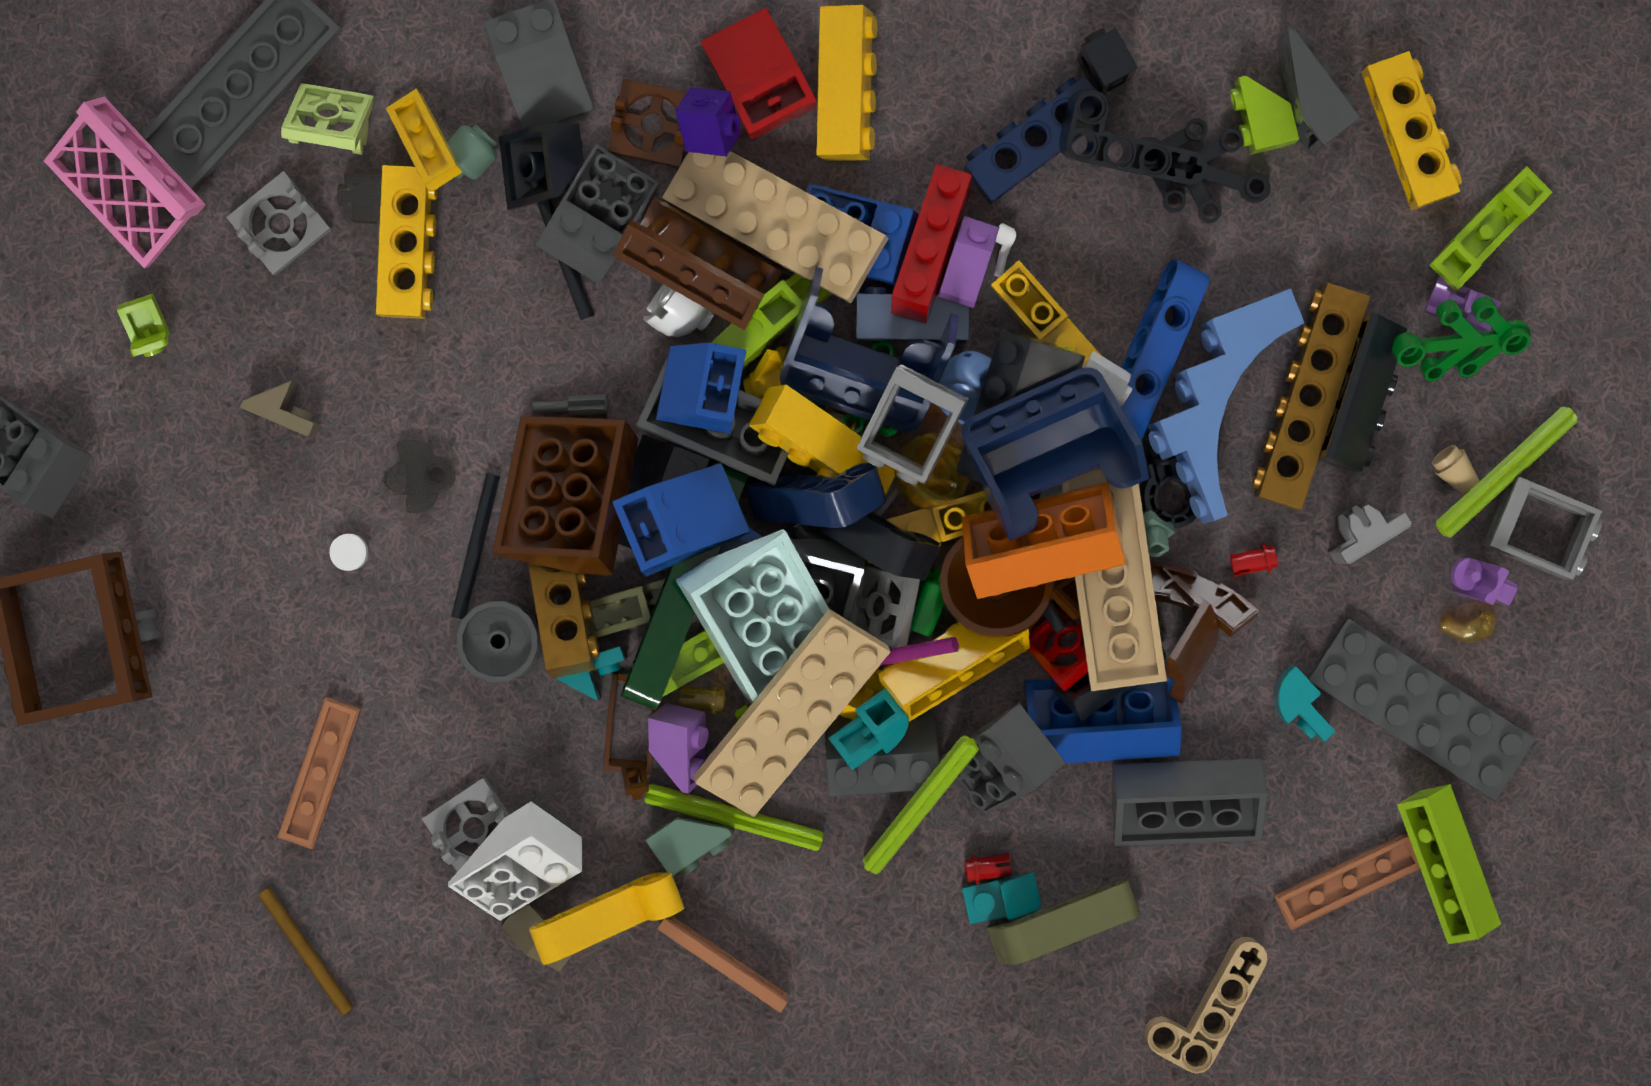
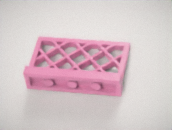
M105 96L83 102L76 111L79 116L48 154L44 162L141 266L147 268L157 259L190 217L198 215L206 204ZM86 124L95 132L96 146L83 145L82 129ZM65 151H74L76 171H69L59 160ZM84 152H97L99 172L86 171ZM107 153H114L121 160L122 173L109 172ZM87 178H100L102 198H94L88 191ZM110 179H122L124 199L111 198ZM132 180H140L146 187L147 200L134 199ZM112 205H125L127 225L119 224L113 218ZM135 206H148L150 226L136 224ZM158 207H165L175 218L169 227L159 226ZM137 232H150L152 248L148 253L139 246Z

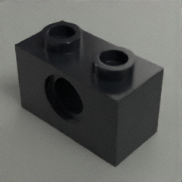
M1101 28L1084 39L1085 43L1081 45L1082 49L1077 57V61L1096 91L1104 95L1131 80L1138 67L1116 28L1107 33L1104 28Z

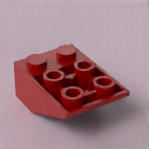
M766 8L700 41L724 90L731 92L736 113L739 115L740 121L751 141L817 107L816 99L803 73Z

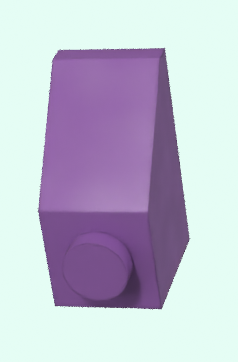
M964 216L938 297L974 308L1000 227Z

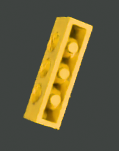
M1410 51L1367 66L1361 71L1411 211L1459 193L1460 188L1458 185L1462 183L1461 175L1456 164H1450L1446 150L1449 149L1448 139L1442 128L1438 129L1433 117L1436 114L1435 103L1429 93L1425 94L1420 81L1423 80V71L1419 61L1416 58L1412 59ZM1394 87H1402L1408 92L1409 101L1407 104H1400L1394 99ZM1412 121L1420 126L1422 131L1420 139H1413L1407 135L1405 130L1407 122ZM1420 156L1429 157L1433 161L1434 171L1432 174H1425L1420 170L1418 166Z
M382 165L376 315L380 317L426 319V310L431 311L433 307V289L427 288L428 273L433 274L435 268L434 251H429V236L435 237L436 215L430 214L431 199H437L438 189L430 192L424 185L416 167ZM408 197H416L418 200L416 212L411 215H403L401 211L402 202ZM409 233L415 234L417 239L416 247L410 252H402L399 246L401 238ZM407 270L413 271L415 275L413 286L406 290L400 289L398 285L399 275Z

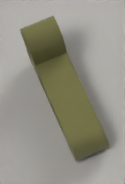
M1122 879L1030 915L1017 917L997 926L995 922L986 926V930L997 962L1016 965L1139 917L1140 912L1129 879Z

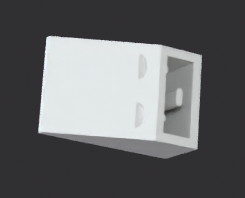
M529 802L505 817L448 882V887L501 921L582 872V837L533 802Z

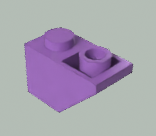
M666 703L648 718L649 752L680 791L689 794L698 786L695 784L693 775L706 760V743L709 736L708 729L706 728V712Z

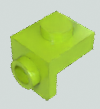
M153 293L117 306L118 315L131 341L130 352L133 357L141 354L149 357L165 349V346L168 345L170 332Z

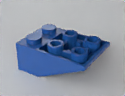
M809 183L807 193L889 238L866 279L895 287L919 214L913 209Z
M722 463L648 486L612 502L640 570L646 577L750 533Z

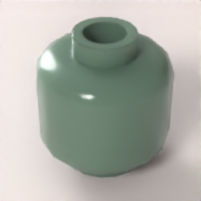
M476 124L472 128L468 125L460 126L447 140L462 170V173L456 176L459 180L464 175L473 180L480 178L497 159V152L494 149L497 143Z

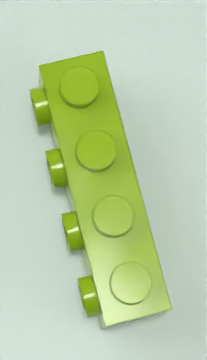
M1451 784L1421 790L1398 803V809L1447 943L1454 944L1478 940L1501 925Z

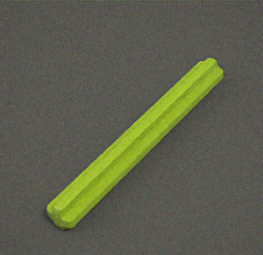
M1560 407L1436 521L1435 526L1443 536L1453 537L1577 423L1578 417L1569 407Z
M966 735L960 737L863 858L864 868L867 871L879 874L979 751L976 740Z
M653 783L649 784V792H646L644 801L647 804L818 851L821 848L824 837L823 832L817 829L760 813L753 817L735 806L683 793Z

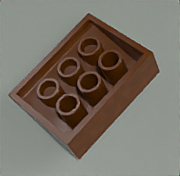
M520 417L492 550L495 556L577 574L613 575L622 524L612 502L628 495L638 444V437L626 420Z

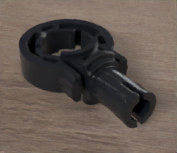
M1147 426L1145 431L1151 456L1147 464L1149 479L1143 481L1139 488L1143 512L1160 508L1157 494L1159 489L1169 480H1173L1183 487L1185 500H1190V497H1192L1187 484L1183 483L1178 476L1176 456L1174 455L1162 460L1160 454L1153 450L1149 441V433L1151 432L1149 426ZM1183 504L1182 508L1174 514H1168L1166 511L1155 513L1166 518L1165 522L1173 523L1174 528L1185 527L1197 518L1190 504Z

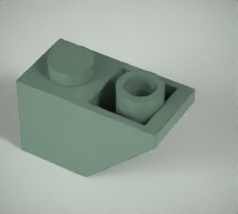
M677 816L648 836L645 841L667 873H672L673 876L679 872L684 877L700 865L697 859L710 851L712 856L728 847L731 844L728 838L732 836L734 831L731 827L722 824Z

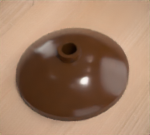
M963 537L948 552L940 574L941 596L951 616L967 630L986 637H1008L1031 627L1045 612L1053 590V582H1048L1035 587H1027L996 596L977 599L966 568Z

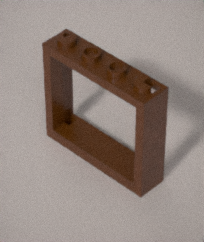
M122 552L94 555L0 577V646L4 660V674L8 680L12 697V711L16 716L18 726L153 697ZM91 569L118 693L42 710L16 586Z

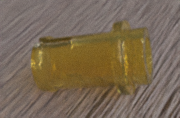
M714 685V689L681 686L680 695L685 698L679 697V706L696 710H711L712 714L716 715L718 711H725L727 693L726 689H720L719 685Z

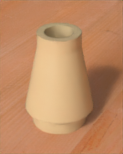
M1456 445L1443 449L1431 462L1435 467L1434 473L1463 496L1480 481L1465 450H1459Z

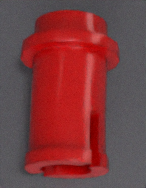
M1261 544L1259 549L1229 554L1234 578L1263 570L1271 573L1272 568L1278 567L1274 546L1267 547L1266 544Z
M1009 853L976 858V855H971V859L964 860L967 882L974 881L975 884H980V880L1004 876L1011 877V865L996 867V865L1011 862Z

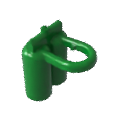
M939 568L931 569L927 579L920 580L910 627V630L928 637H932L944 605L940 590L941 569Z

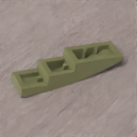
M665 579L590 601L594 618L593 622L588 623L590 636L596 635V638L648 623Z

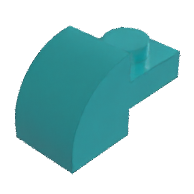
M1290 665L1279 676L1273 693L1275 710L1280 719L1289 724L1298 716L1300 720L1296 725L1309 739H1313L1316 736L1325 742L1336 732L1311 705L1321 693L1297 666Z
M886 688L855 709L858 717L828 738L852 771L881 749L885 754H888L902 740L908 729L909 720L907 715Z

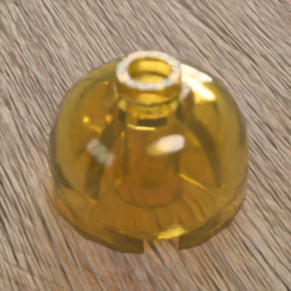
M931 432L924 436H917L908 442L900 450L899 454L924 466L939 434ZM949 439L929 480L924 484L919 481L917 485L905 482L896 476L898 470L895 469L894 481L902 497L914 506L932 509L946 506L963 495L969 484V478L956 473L960 460L958 455L962 453L961 450Z

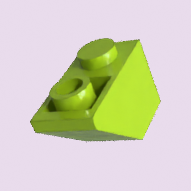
M1247 76L1238 77L1234 82L1235 88L1230 89V97L1234 111L1240 110L1243 125L1238 127L1243 138L1242 146H1249L1250 154L1252 155L1294 145L1299 140L1291 103Z

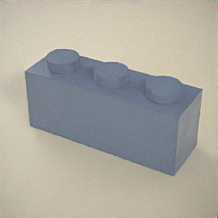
M866 287L864 288V294H857L856 341L911 342L917 339H924L931 342H939L951 313L958 315L956 342L968 341V306L936 295L927 324L891 314L892 294H887V288Z

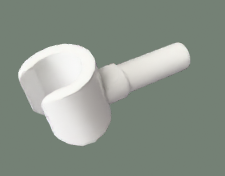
M1004 223L999 225L1000 228L995 241L1002 245L994 271V276L997 277L1004 273L1007 256L1016 238L1015 229Z

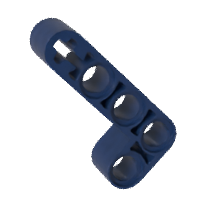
M870 463L855 465L834 478L781 473L775 486L753 476L747 478L744 485L755 519L819 527L840 528L848 526L877 509L887 500L877 466Z

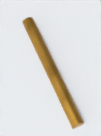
M268 887L257 896L341 1016L354 1008L272 889Z

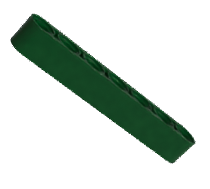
M712 460L710 466L719 464L720 462ZM722 464L736 499L739 501L748 474ZM721 545L670 566L623 686L622 698L653 710L658 708L695 614L676 579L705 560L717 556Z

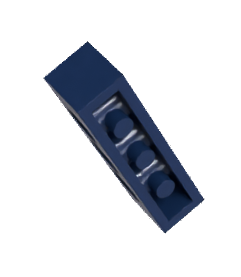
M1086 76L1077 82L1073 77L1055 90L1058 94L1056 98L1048 104L1042 99L1026 111L1029 118L1018 126L1014 121L996 134L999 139L989 148L982 144L966 156L969 162L965 165L964 171L972 174V182L990 205L1061 153L1059 140L1063 124L1056 120L1055 111L1060 107H1067L1069 98L1079 90H1095ZM1089 96L1085 97L1080 104V111L1084 117L1091 116L1095 111V102ZM1108 107L1107 118L1109 117V115H1110L1111 112H1112L1109 107ZM1031 129H1037L1043 133L1045 143L1039 147L1030 146L1025 140V133ZM1076 135L1072 141V144L1084 135ZM1002 151L1010 152L1015 158V165L1010 169L1000 168L995 162L996 154Z

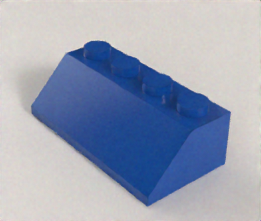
M1166 676L1167 681L1129 686L1085 720L1078 718L1054 692L1052 687L1056 683L1053 679L1024 681L1026 712L1065 763L1180 756L1182 726L1178 703L1175 699L1169 697L1174 686V680Z

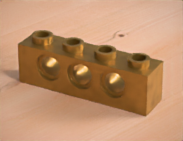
M528 563L546 671L553 679L596 670L594 658L600 657L596 635L590 636L588 623L593 622L594 618L590 600H584L582 587L588 586L586 574H577L559 569L553 570L545 566ZM562 591L571 592V598L566 604H554V599L558 593ZM569 626L577 627V634L573 639L568 641L560 639L563 629Z

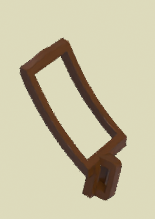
M617 670L613 672L611 680L603 771L622 773L625 794H632L633 800L642 799L643 793L649 792L646 775H652L654 757L649 752L648 742L647 761L611 758L618 680L626 681L627 674L629 673V671ZM658 708L656 710L651 709V715L658 710Z

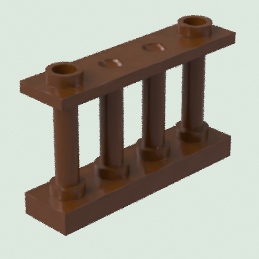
M657 197L652 199L641 224L632 220L627 225L613 254L614 257L743 330L750 324L764 294L777 284L784 270Z

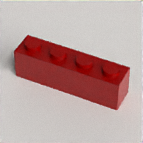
M936 164L892 293L891 314L927 324L970 195L972 174Z

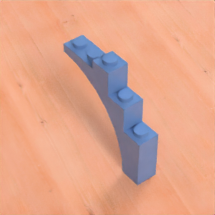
M1291 289L1201 324L1202 344L1207 352H1211L1213 359L1174 375L1177 381L1175 382L1176 394L1180 401L1186 404L1188 410L1148 425L1151 431L1149 433L1150 444L1153 450L1160 454L1161 459L1176 456L1178 476L1183 483L1187 484L1192 496L1190 497L1191 509L1194 515L1201 519L1202 524L1228 516L1220 490L1217 451L1219 429L1232 391L1242 373L1263 349L1279 336L1304 324Z

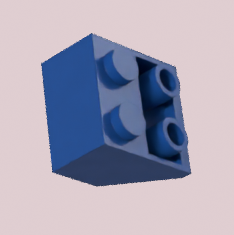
M714 343L670 346L656 420L731 434L746 350Z

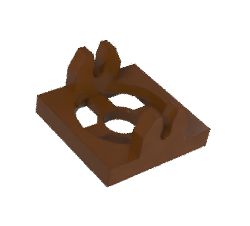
M623 79L620 96L615 101V115L611 119L612 133L608 151L613 154L679 168L685 151L680 126L678 123L667 121L661 110L664 99L677 108L687 92ZM646 96H652L649 110L644 111L641 115L627 113L629 107L637 100ZM657 114L662 118L663 127L659 133L650 135L643 130L642 120L646 115ZM624 124L639 128L640 133L644 136L641 148L636 147L628 139ZM664 133L675 135V140L668 147L653 151L656 138L661 137Z

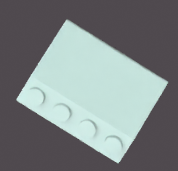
M784 529L709 558L676 579L736 684L751 704L829 610Z

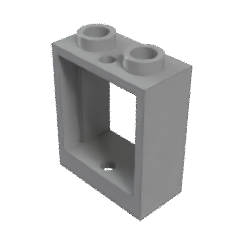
M901 364L896 367L856 449L864 453L862 458L868 463L883 468L884 464L898 470L896 476L905 482L917 485L919 481L924 484L929 480L969 398ZM901 387L950 411L924 466L875 442L878 432Z
M1518 476L1506 487L1482 546L1564 580H1574L1575 575L1579 576L1586 566L1588 555H1585V551L1589 542L1594 541L1601 530L1602 521L1599 518L1602 511ZM1527 495L1580 516L1560 566L1507 544Z

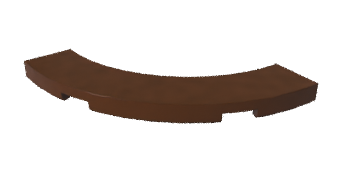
M1150 562L1155 601L1177 605L1196 613L1202 601L1205 600L1211 604L1215 612L1218 627L1229 637H1232L1257 617L1259 610L1228 586L1222 583L1218 585L1198 576L1199 572L1171 564ZM1075 577L1066 578L1053 587L1051 598L1075 620L1080 617Z

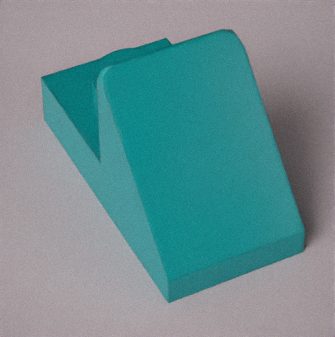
M623 645L600 652V657L594 658L595 668L598 669L600 676L621 669L619 662L627 660ZM593 670L555 678L595 700L601 699Z
M1034 871L962 887L970 925L1006 917L1007 920H1012L1042 908Z

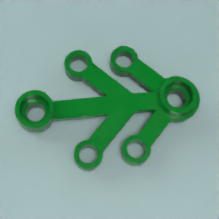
M1483 296L1473 302L1471 310L1479 322H1487L1495 331L1480 332L1463 316L1456 301L1447 300L1437 307L1436 314L1443 325L1451 326L1459 335L1419 339L1418 336L1405 332L1394 339L1392 353L1400 366L1411 367L1418 364L1425 357L1426 353L1451 350L1441 358L1436 356L1428 357L1420 364V370L1424 378L1430 382L1437 381L1453 366H1455L1461 377L1468 378L1475 375L1480 367L1501 352H1504L1506 355H1516L1523 352L1531 342V331L1524 321H1507L1498 312L1492 298ZM1486 346L1476 355L1472 353L1477 348Z

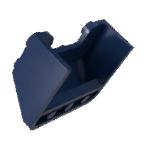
M1094 368L1077 369L967 419L962 426V437L986 497L1009 541L1029 533L1036 527L1039 516L1037 508L1031 499L1032 496L1094 468L1099 467L1107 482L1116 488H1129L1149 479L1143 444L1103 375Z

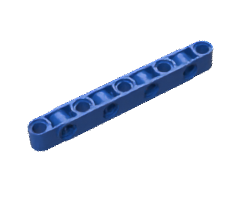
M1172 259L1165 267L1120 367L1132 374L1128 386L1133 389L1121 408L1140 441L1144 436L1209 284V275L1177 259ZM1171 307L1174 316L1171 323L1167 324L1165 313ZM1142 375L1144 386L1140 392H1137L1135 382L1138 376Z

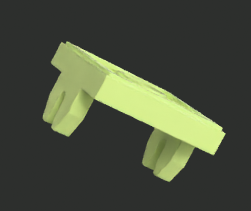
M301 83L282 124L281 138L288 139L290 143L299 144V141L348 149L352 150L353 154L362 155L363 147L367 143L369 116L373 109V96ZM341 106L346 107L352 112L343 111ZM324 109H331L336 111L337 114L331 117H324L319 115L318 112ZM305 116L313 117L317 122L316 126L304 125ZM338 122L353 124L342 132L328 129L330 125L337 124Z

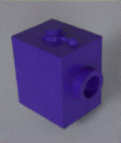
M690 87L675 110L686 152L727 157L741 134L740 117L736 114L732 95L729 91Z

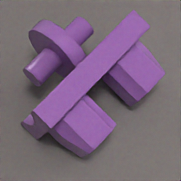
M1441 277L1437 278L1423 312L1438 318L1436 314L1437 307L1444 301L1454 300L1460 307L1463 316L1480 332L1491 330V326L1487 322H1479L1471 310L1473 302L1486 295L1464 286L1455 292ZM1492 298L1499 310L1502 302Z
M1469 557L1459 559L1451 569V580L1454 584L1452 591L1491 605L1498 601L1509 606L1518 590V585L1506 579L1510 571L1505 568Z

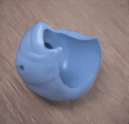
M965 351L949 359L939 384L969 398L958 420L962 425L967 419L974 416L992 360L977 351ZM940 407L942 412L948 416L950 411Z

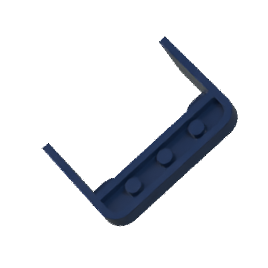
M815 268L798 312L781 367V385H788L810 401L870 421L896 367L901 364L937 383L940 382L956 344L958 315L951 313L938 344L924 339L913 340L906 345L899 359L831 335L834 327V315L827 306L816 302L823 269ZM901 387L882 425L903 432L913 431L922 424L931 402Z

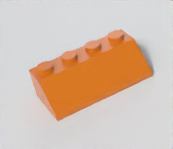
M1108 482L1032 500L1039 516L1036 527L1029 533L1009 541L994 510L962 517L965 563L977 599L996 596L1027 587H1035L1040 584L1073 578L1078 575L1107 570L1126 564L1121 532Z

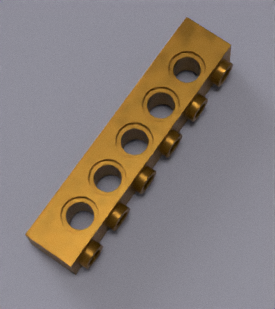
M1331 283L1324 284L1321 290H1314L1308 306V311L1313 312L1309 326H1302L1297 340V346L1302 347L1298 361H1291L1285 381L1290 382L1289 390L1286 397L1282 395L1279 397L1275 408L1274 417L1279 418L1275 432L1269 431L1264 442L1263 452L1268 453L1264 467L1258 466L1253 476L1251 487L1256 488L1254 497L1293 510H1302L1371 296ZM1325 316H1333L1338 320L1339 331L1336 335H1329L1324 331L1322 322ZM1315 351L1323 352L1328 358V365L1324 371L1315 369L1311 364V356ZM1304 386L1313 388L1317 394L1316 402L1311 407L1304 405L1300 400L1299 394ZM1293 421L1300 422L1305 428V437L1300 442L1293 441L1289 437L1288 428ZM1283 456L1290 458L1294 464V471L1287 478L1281 476L1277 471V462Z

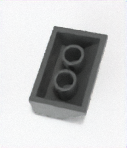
M934 711L925 712L910 721L904 737L888 754H885L881 749L853 771L828 739L853 720L850 718H837L825 731L829 797L919 790L939 765Z

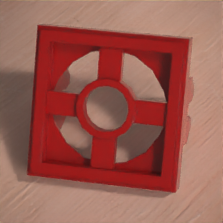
M1061 607L1058 608L1066 622L1073 621ZM1046 619L1029 633L1030 648L1027 651L1065 692L1088 672L1086 653L1082 646L1084 642L1081 622L1077 626L1069 625L1062 632L1055 633L1054 646L1046 652L1048 639L1053 632L1055 633ZM1070 632L1077 633L1078 638L1074 645L1068 648L1060 647L1061 638L1065 634ZM1062 654H1074L1079 659L1076 663L1067 667L1052 664Z

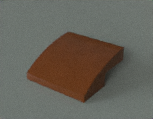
M1205 600L1202 601L1165 665L1166 676L1175 680L1169 697L1180 703H1183L1218 642L1219 627L1217 618L1211 604Z

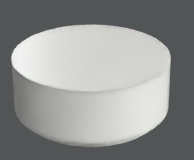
M343 534L332 542L329 553L331 561L337 568L353 571L365 564L369 552L366 542L360 536Z

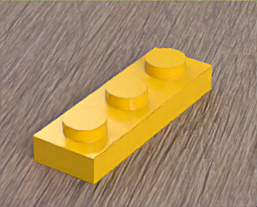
M417 89L386 108L424 185L430 192H433L462 173L424 97Z

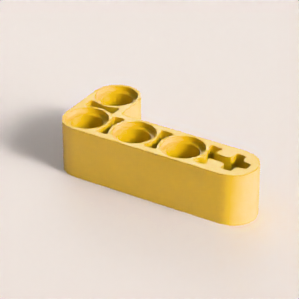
M655 872L530 927L529 932L542 965H547L564 959L647 920L657 921L675 915L684 910L685 907L672 873Z

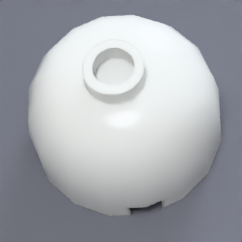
M663 284L647 307V310L652 315L644 316L643 320L667 336L681 337L690 334L696 328L700 331L705 329L712 320L714 313Z

